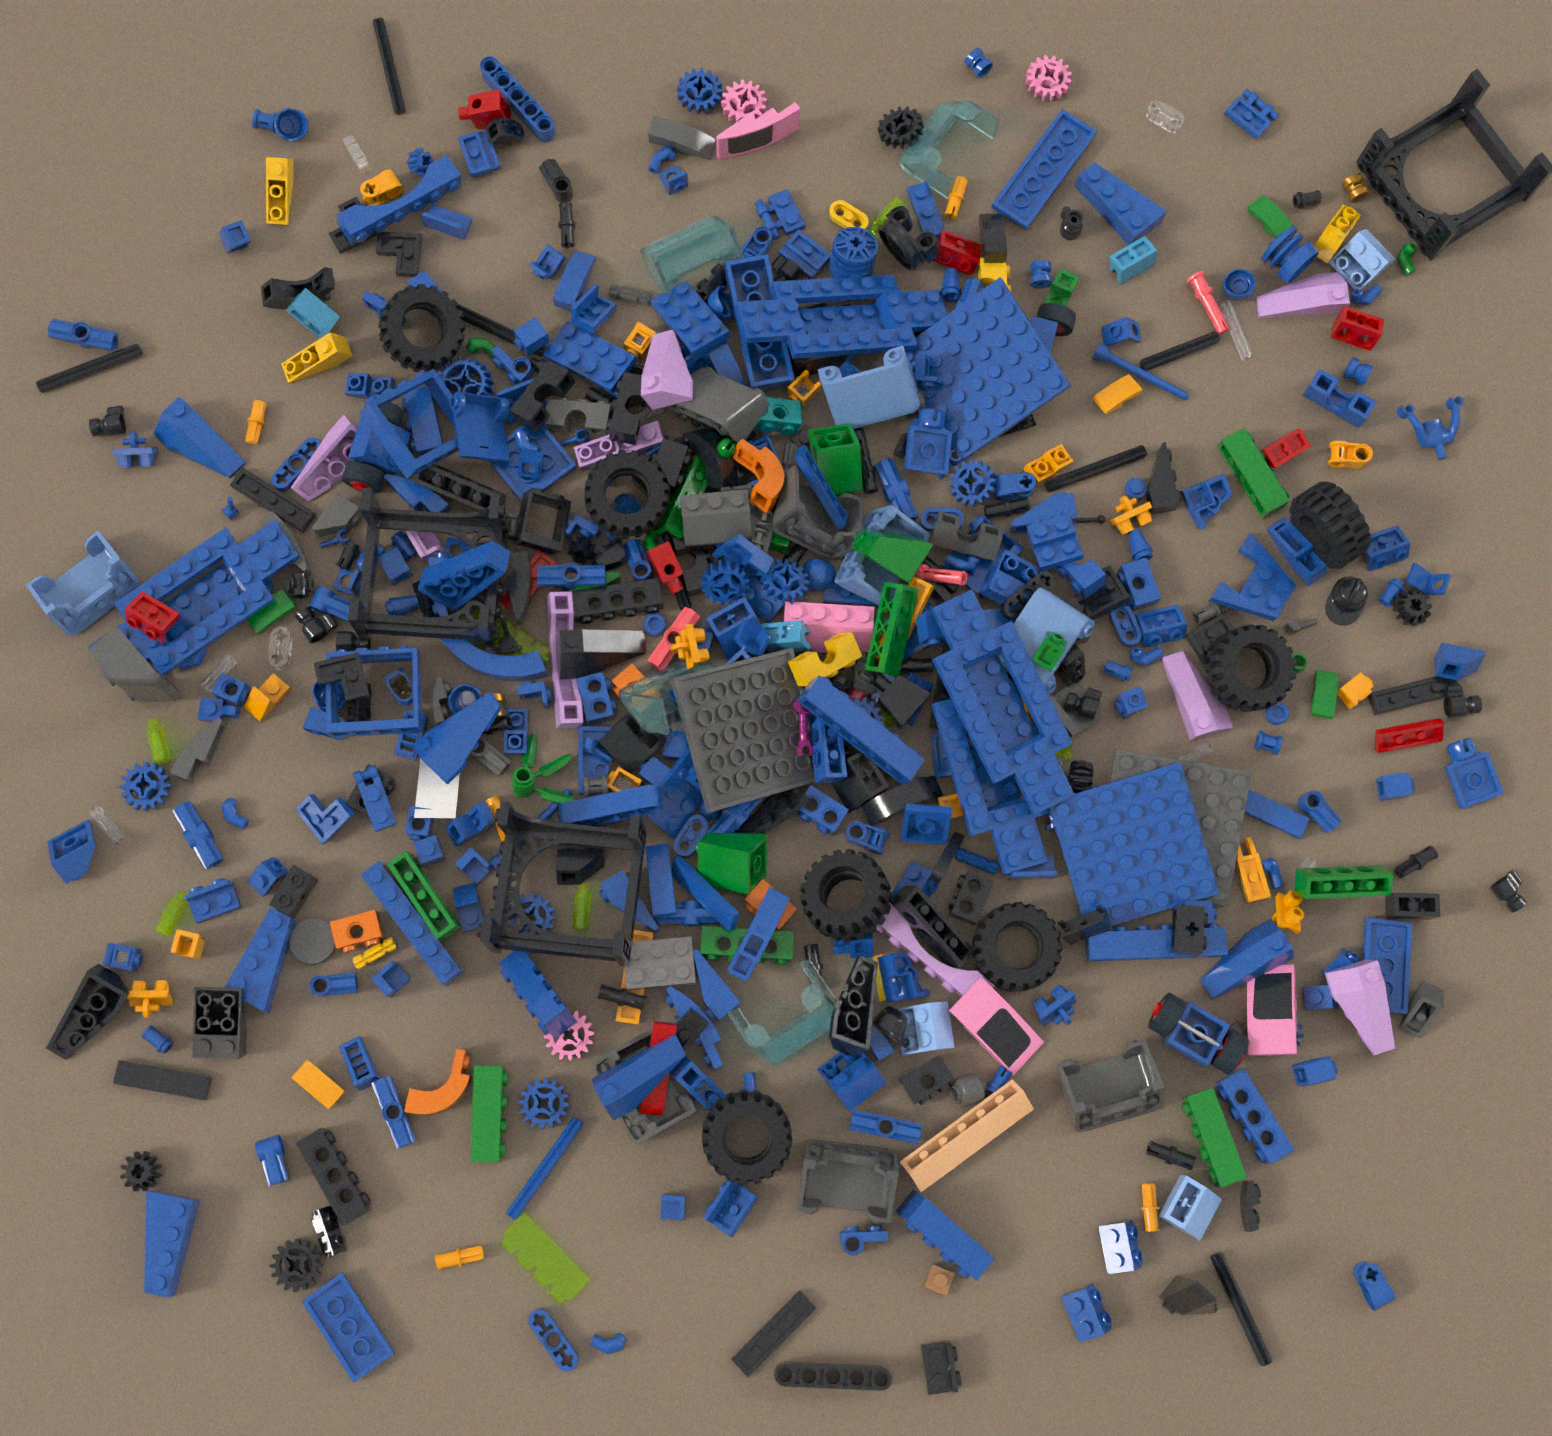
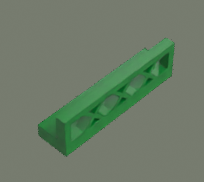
M698 454L692 456L689 466L683 469L682 474L685 475L681 488L677 487L676 493L671 494L666 514L663 516L661 523L655 528L654 532L659 535L668 531L679 539L684 537L680 496L703 494L707 487L706 468Z
M884 582L865 670L895 677L900 674L919 589L904 584ZM891 588L896 589L894 598L890 601ZM889 611L890 617L889 620L885 623V614ZM884 633L885 639L884 642L880 645V636ZM879 655V665L878 667H873L875 658Z

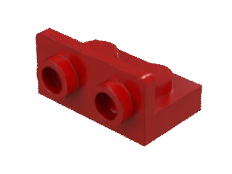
M941 230L938 235L940 253L933 261L971 275L980 260L981 244Z
M143 591L125 608L128 625L134 629L138 628L150 639L157 640L160 643L166 640L165 633L180 619L178 612Z

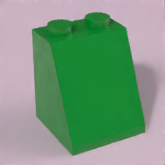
M851 423L808 430L811 456L834 494L854 493L863 490L860 443Z
M863 529L862 533H859L854 539L852 549L889 574L909 583L933 545L911 535Z
M708 833L698 841L696 846V853L698 854L696 871L713 887L749 894L767 876L768 835Z

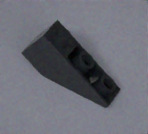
M1163 442L1158 449L1145 494L1146 501H1150L1152 508L1148 509L1151 515L1175 511L1179 503H1181L1180 491L1176 490L1175 486L1177 480L1176 472L1171 468L1170 463L1172 461L1171 450L1167 449L1166 442Z

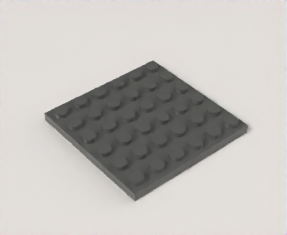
M793 648L671 679L707 813L815 782L813 757L807 755L806 747L802 749V756H798L796 752L800 740L799 712L794 710L793 703L800 697L804 687L797 685L788 661L795 658ZM808 719V733H809V740H810V745H811L810 729H809V719Z
M1115 749L1109 783L1176 762L1181 763L1220 893L1197 901L1212 900V904L1228 906L1252 772Z

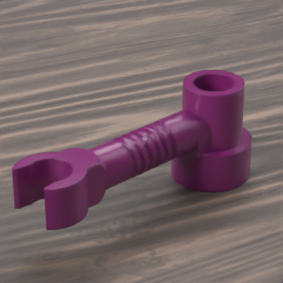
M796 699L793 703V708L799 712L800 740L796 752L798 756H802V749L806 747L807 755L812 756L813 747L810 745L808 733V714H811V712L802 707L797 702L798 699Z

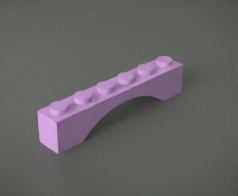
M572 591L549 592L545 600L556 729H576L583 723L582 702L577 679L559 680L556 634L560 630H573Z
M889 902L890 912L889 914H884L886 920L883 925L878 924L875 927L877 932L887 934L890 937L888 941L896 948L902 947L906 950L911 961L916 964L919 961L925 966L924 971L932 978L937 976L943 981L941 985L948 992L953 993L955 991L962 997L979 977H982L992 988L995 987L978 971L952 968L930 956L918 943L909 923Z

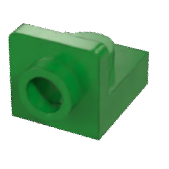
M1047 631L1043 641L1033 655L1032 661L1052 671L1065 651L1067 641L1060 634Z

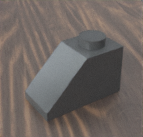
M337 493L312 526V530L319 537L337 534L341 529L351 531L353 527L359 525L363 514L357 505Z
M1423 980L1412 995L1408 1004V1014L1403 1016L1399 1028L1421 1038L1444 1007V990Z

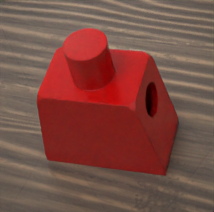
M494 90L470 95L468 97V106L459 107L458 115L460 120L471 119L476 129H486L487 125L495 117L511 119V109L501 91Z
M669 541L646 551L661 584L667 582L672 594L684 589L679 578L683 571ZM666 565H670L672 569L669 575L664 571Z

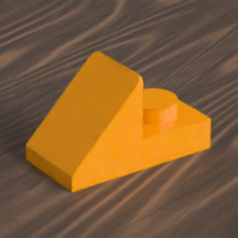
M273 673L259 689L255 686L252 688L244 708L262 722L291 688Z

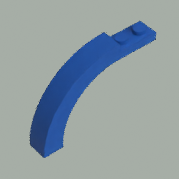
M434 600L435 604L431 606L436 617L450 615L448 607ZM441 639L460 662L487 677L504 681H529L549 676L538 650L519 656H500L482 651L467 640Z

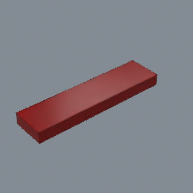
M653 1021L649 1048L676 1034L677 1024ZM669 1074L641 1102L640 1113L663 1116Z

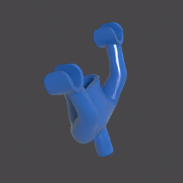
M1457 396L1455 399L1450 397L1446 401V407L1452 413L1448 430L1443 426L1441 419L1421 423L1413 413L1414 406L1411 404L1407 405L1406 408L1404 406L1399 407L1397 415L1402 419H1409L1416 432L1417 441L1422 448L1434 447L1438 460H1443L1447 458L1443 445L1454 441L1460 425V406L1463 404V398L1461 396Z

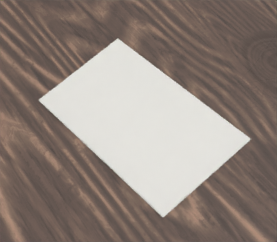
M420 758L415 807L428 809H415L414 818H456L460 773L449 784H446Z

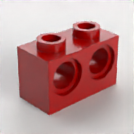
M1343 306L1333 322L1331 338L1372 351L1382 336L1384 319Z

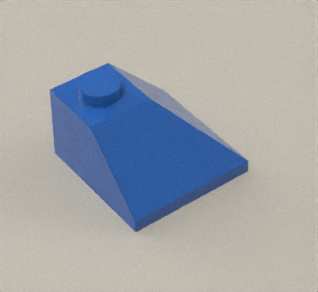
M89 819L47 841L51 865L66 884L80 879L88 871L96 846L92 824Z

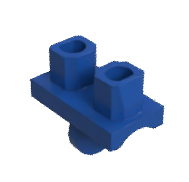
M136 431L130 432L129 438L122 439L123 445H130L131 448L112 449V455L117 456L119 468L133 467L132 455L138 454L140 467L154 466V454L158 453V447L139 448V444H146V438H139Z
M1058 985L1051 991V995L1056 1001L1049 1005L1043 997L1034 1003L1039 1022L1044 1027L1052 1020L1055 1025L1062 1021L1066 1025L1071 1024L1072 1021L1069 1016L1075 1012L1071 1006L1077 1002L1072 990L1067 991L1062 985Z

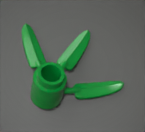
M534 733L531 734L528 738L527 753L523 754L522 767L515 770L512 774L513 793L517 797L527 798L533 792L541 794L540 797L542 799L560 804L576 800L573 796L552 789L544 788L542 790L535 788L536 777L542 775V777L546 778L556 773L571 761L572 755L566 754L540 767L539 772L534 774L529 768H533L535 763L537 737Z

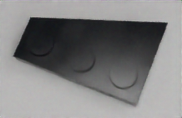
M795 788L772 794L737 831L739 833L766 834L811 800Z

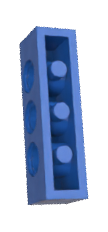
M808 714L811 746L813 747L812 757L815 783H836L847 777L843 738L814 714Z
M1244 1068L1235 1070L1215 1083L1218 1087L1216 1089L1217 1094L1222 1101L1226 1100L1230 1106V1115L1236 1122L1239 1121L1243 1127L1241 1132L1248 1142L1251 1141L1256 1148L1254 1153L1261 1163L1273 1164L1294 1151L1293 1146ZM1238 1090L1242 1091L1245 1097L1242 1103H1238L1235 1099V1094ZM1250 1111H1254L1257 1115V1121L1254 1124L1248 1120ZM1264 1131L1270 1136L1267 1144L1261 1141V1134Z

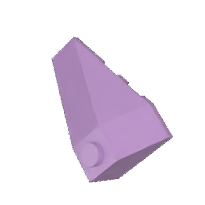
M1339 272L1317 273L1256 297L1258 318L1339 314L1343 306L1348 307L1350 304L1347 282Z
M674 330L653 334L642 373L641 396L652 410L693 400V380L688 372V366L681 353L682 350Z
M343 415L329 430L291 488L304 499L310 501L341 480L346 464L354 461L348 458L358 425L346 415Z
M1181 651L1162 657L1161 659L1190 741L1233 729L1225 705L1218 701L1217 695H1213L1210 690L1212 688L1207 684L1186 654Z
M1366 959L1326 972L1325 977L1331 996L1339 1003L1347 1019L1355 1026L1358 1035L1371 1054L1377 1055L1395 1049L1386 987L1378 960Z

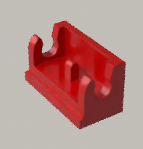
M1297 428L1260 451L1264 453L1269 468L1273 467L1275 469L1311 447L1301 428Z

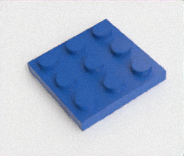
M544 424L538 432L529 429L528 433L529 442L539 446V452L543 453L539 480L517 475L518 458L522 450L517 447L514 432L506 437L510 461L508 463L488 461L520 501H522L523 493L529 489L539 488L546 491L577 468L574 461Z

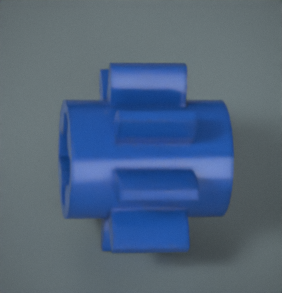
M418 148L408 153L410 157L406 163L411 173L417 172L418 176H423L427 171L428 165L434 161L430 152H423V148Z

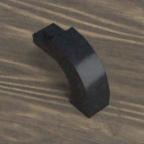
M324 267L314 276L299 281L271 278L261 286L263 307L287 309L297 295L305 288L323 303L330 300V292L335 289L332 268Z
M703 428L683 433L682 437L675 438L674 442L688 446L689 450L696 452L701 457L706 468L707 487L721 489L722 487L738 485V473L735 460L732 458L733 455L730 458L721 456L717 446L723 439L715 432Z
M935 775L924 776L895 787L861 805L870 826L885 822L905 811L906 804L920 805L942 797L943 793Z

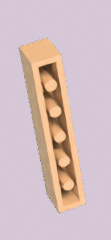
M1012 1079L905 1157L900 1163L911 1181L920 1192H923L1034 1110L1025 1092Z

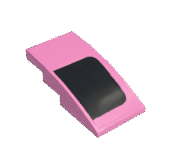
M794 102L780 113L771 108L757 119L751 113L716 136L717 158L720 160L741 156L762 149L797 131L800 122V107Z
M1280 965L1247 982L1249 1056L1297 1055L1295 965Z
M979 977L948 1010L1000 1065L1012 1072V1076L1044 1043L1022 1017L982 977Z

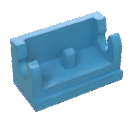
M1143 236L1109 256L1111 273L1117 272V281L1121 285L1155 265L1157 249L1146 236Z
M307 288L299 293L286 309L290 315L318 338L327 335L340 318L337 313Z
M802 620L761 624L771 636L765 649L769 653L793 648V651L810 650L811 644L805 639V635H810L811 633Z

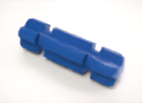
M961 847L958 848L954 857L956 860L966 861V864L978 869H986V872L995 874L999 866L998 862L988 861L986 857L973 852L968 853L966 849Z

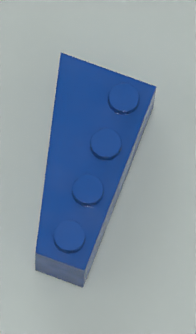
M1093 163L1080 173L1077 178L1075 187L1128 245L1146 236L1160 225L1167 213L1166 210L1097 163Z
M490 541L423 569L418 591L456 611L506 573L511 552L501 545Z
M270 907L224 988H242L243 1000L264 1012L270 1013L272 1000L278 987V979L285 963V955L289 949L290 935L295 928L296 920Z
M513 951L499 962L503 968L500 973L508 983L512 981L515 985V988L512 990L520 1000L524 998L528 1005L525 1008L533 1018L535 1016L540 1021L538 1026L545 1035L550 1033L555 1039L577 1023L574 1016L527 952Z
M155 1190L146 1191L144 1293L167 1298L175 1296L200 1200Z
M915 1190L910 1192L895 1211L907 1221L905 1223L906 1227L916 1234L919 1231L924 1236L922 1240L933 1249L936 1246L942 1252L939 1255L949 1264L952 1261L959 1266L956 1270L966 1279L971 1276L977 1281L995 1259L927 1198Z

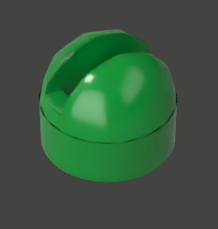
M730 438L723 439L717 446L719 454L725 458H730L735 453L736 443L731 441Z
M1293 654L1291 657L1296 659L1297 666L1293 667V671L1300 673L1306 668L1308 660L1303 654Z

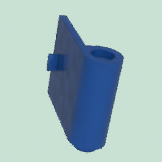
M456 392L450 399V408L453 411L460 458L508 463L510 458L503 423L509 414L510 405L508 399Z
M983 515L980 518L976 516L969 524L971 530L968 534L976 533L980 529L982 522L991 525L995 524ZM1003 531L1002 541L995 561L983 560L978 556L961 554L955 550L950 555L965 561L968 560L969 556L979 559L978 568L975 571H966L967 582L965 586L970 590L972 589L973 592H977L978 596L983 599L984 596L979 594V591L987 573L1003 550L1006 549L1019 556L1024 547ZM945 561L941 565V567H944L946 570L960 571L946 565Z

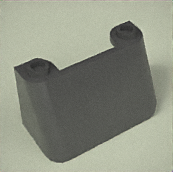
M708 366L705 368L700 367L690 374L693 380V400L668 406L673 414L683 421L689 419V417L715 428L721 435L729 434L732 438L731 441H735L736 445L741 439L746 440L770 405L765 399V393L756 387L751 389L719 375Z
M792 466L785 473L784 483L772 519L773 531L828 559L837 560L843 558L853 550L854 539L864 529L862 499L850 493H844L837 497L848 515L845 527L838 530L814 490L804 485L807 478L800 467Z
M652 1029L613 1048L594 1062L597 1076L648 1049ZM669 1077L663 1116L640 1113L639 1104L634 1110L621 1116L620 1119L632 1141L636 1144H641L694 1114L697 1110L693 1098L685 1093L678 1094Z
M1145 1040L1130 1041L1125 1045L1122 1055L1084 1066H1079L1078 1062L1072 1061V1059H1066L1060 1064H1056V1070L1070 1117L1077 1132L1088 1131L1151 1113L1160 1109L1164 1104L1165 1086Z
M817 1139L806 1141L797 1211H802L805 1214H814L820 1210L821 1205L867 1211V1215L872 1222L877 1224L891 1223L899 1174L898 1154L889 1149Z

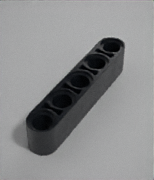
M781 1362L777 1364L774 1370L776 1382L784 1387L882 1391L889 1388L892 1383V1376L888 1369L877 1365ZM789 1368L792 1372L791 1377L788 1380H781L778 1377L780 1369ZM813 1369L816 1374L815 1378L812 1381H805L802 1378L804 1370ZM837 1370L839 1372V1378L836 1382H829L826 1379L828 1371ZM852 1372H862V1381L859 1383L851 1382L850 1375ZM884 1372L887 1374L885 1383L876 1384L874 1382L876 1373Z

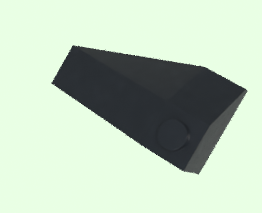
M580 629L560 630L556 634L559 680L589 676L646 653L644 631Z
M861 955L857 956L834 1008L829 1033L833 1049L851 1056L869 1051L878 962Z
M97 964L87 970L46 1049L66 1060L120 1012L129 995V991L118 974L101 964Z
M1177 1275L1159 1296L1164 1301L1162 1306L1172 1315L1174 1312L1180 1315L1216 1313L1218 1310L1216 1297L1198 1281Z

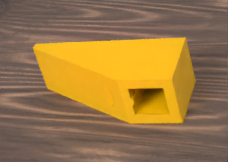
M266 157V224H289L294 181V158Z
M1343 204L1314 245L1320 251L1317 257L1328 264L1361 215L1353 208Z
M328 333L281 363L288 383H293L337 367L353 355L346 337Z

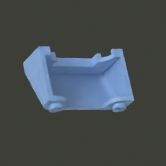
M904 346L888 350L883 358L884 366L842 377L839 368L835 366L818 369L819 378L836 425L851 423L853 429L911 414L919 408L920 400L915 375Z
M893 505L874 509L864 519V530L911 535L924 541H928L931 535ZM852 550L846 554L834 581L840 587L879 605L884 582L898 584L900 579L889 574L855 550ZM891 588L890 601L894 598L896 589Z
M99 530L92 534L85 542V549L89 555L58 579L53 581L50 577L41 575L26 584L45 614L68 636L81 633L115 607L114 603L139 586V580Z
M1041 587L1032 595L1014 622V626L1031 660L1047 631L1051 633L1056 632L1067 641L1065 651L1052 671L1033 662L1048 694H1051L1056 687V678L1053 675L1077 638L1083 639L1092 634L1095 622ZM1000 652L997 653L1007 675L1012 678Z

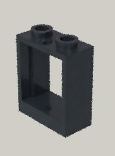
M531 488L523 493L513 544L536 551L540 550L550 555L562 552L571 501L566 500L563 495L546 494L544 490L539 488ZM531 502L558 509L552 540L525 532Z

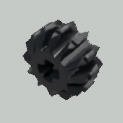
M1409 589L1408 592L1403 591L1399 594L1400 597L1394 600L1397 606L1392 611L1399 613L1396 619L1402 618L1403 625H1407L1410 622L1411 626L1415 627L1418 623L1423 624L1426 622V618L1431 616L1429 609L1432 608L1433 604L1426 602L1429 600V596L1422 597V590H1419L1417 593H1415L1414 589Z
M1079 760L1071 763L1068 782L1074 793L1092 788L1094 768L1091 762Z
M136 1151L133 1157L127 1156L125 1158L128 1165H121L120 1167L122 1170H126L125 1174L120 1175L121 1179L128 1178L124 1184L125 1187L132 1186L133 1191L138 1192L140 1188L142 1191H148L149 1185L152 1187L157 1185L154 1178H161L162 1174L156 1173V1169L162 1168V1164H154L158 1159L157 1156L150 1157V1152L144 1151L142 1155L139 1151ZM144 1168L145 1172L138 1175L137 1171Z

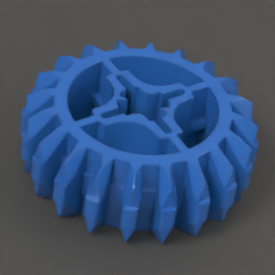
M459 356L456 363L451 359V365L443 364L444 371H438L437 373L445 386L453 391L491 396L489 393H494V388L491 386L494 384V380L490 378L492 375L490 370H486L487 368L484 363L479 365L480 363L477 359L471 362L469 356L465 361ZM470 373L477 375L482 380V383L472 380Z

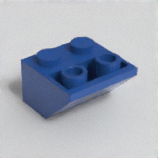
M1005 549L987 573L979 594L1001 605L1029 579L1039 573L1040 569ZM1027 589L1023 591V598L1029 601L1032 593ZM1017 602L1011 605L1010 609H1015L1020 604Z
M745 597L706 618V625L710 632L714 634V639L727 661L741 650V647L733 638L743 619L760 625Z
M839 1052L817 1069L849 1112L886 1084L876 1066L864 1052L853 1056Z

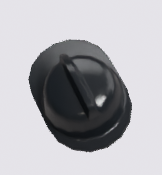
M1352 576L1343 577L1334 585L1325 605L1326 614L1333 623L1341 626L1349 625L1359 617L1368 598L1367 587L1361 581L1362 579Z
M891 1006L885 1007L884 1010L878 1013L872 1023L879 1026L890 1038L910 1051L911 1048L903 1041L907 1027L905 1015Z

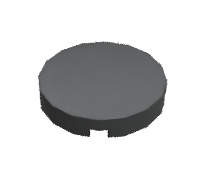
M317 918L305 919L298 923L291 932L289 939L290 949L293 955L303 963L313 965L324 962L335 951L331 926L324 920Z

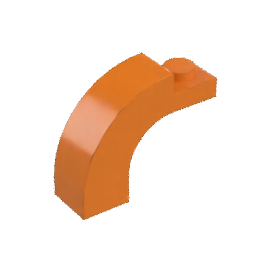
M741 439L737 443L732 458L752 471L758 478L759 482L754 486L749 502L765 513H768L777 502L784 483L783 467L775 454L767 447L758 450L744 439Z
M456 1049L451 1075L448 1081L439 1089L421 1091L409 1088L404 1112L431 1115L443 1112L454 1106L468 1090L473 1077L464 1074V1070L469 1069L471 1061L468 1051Z

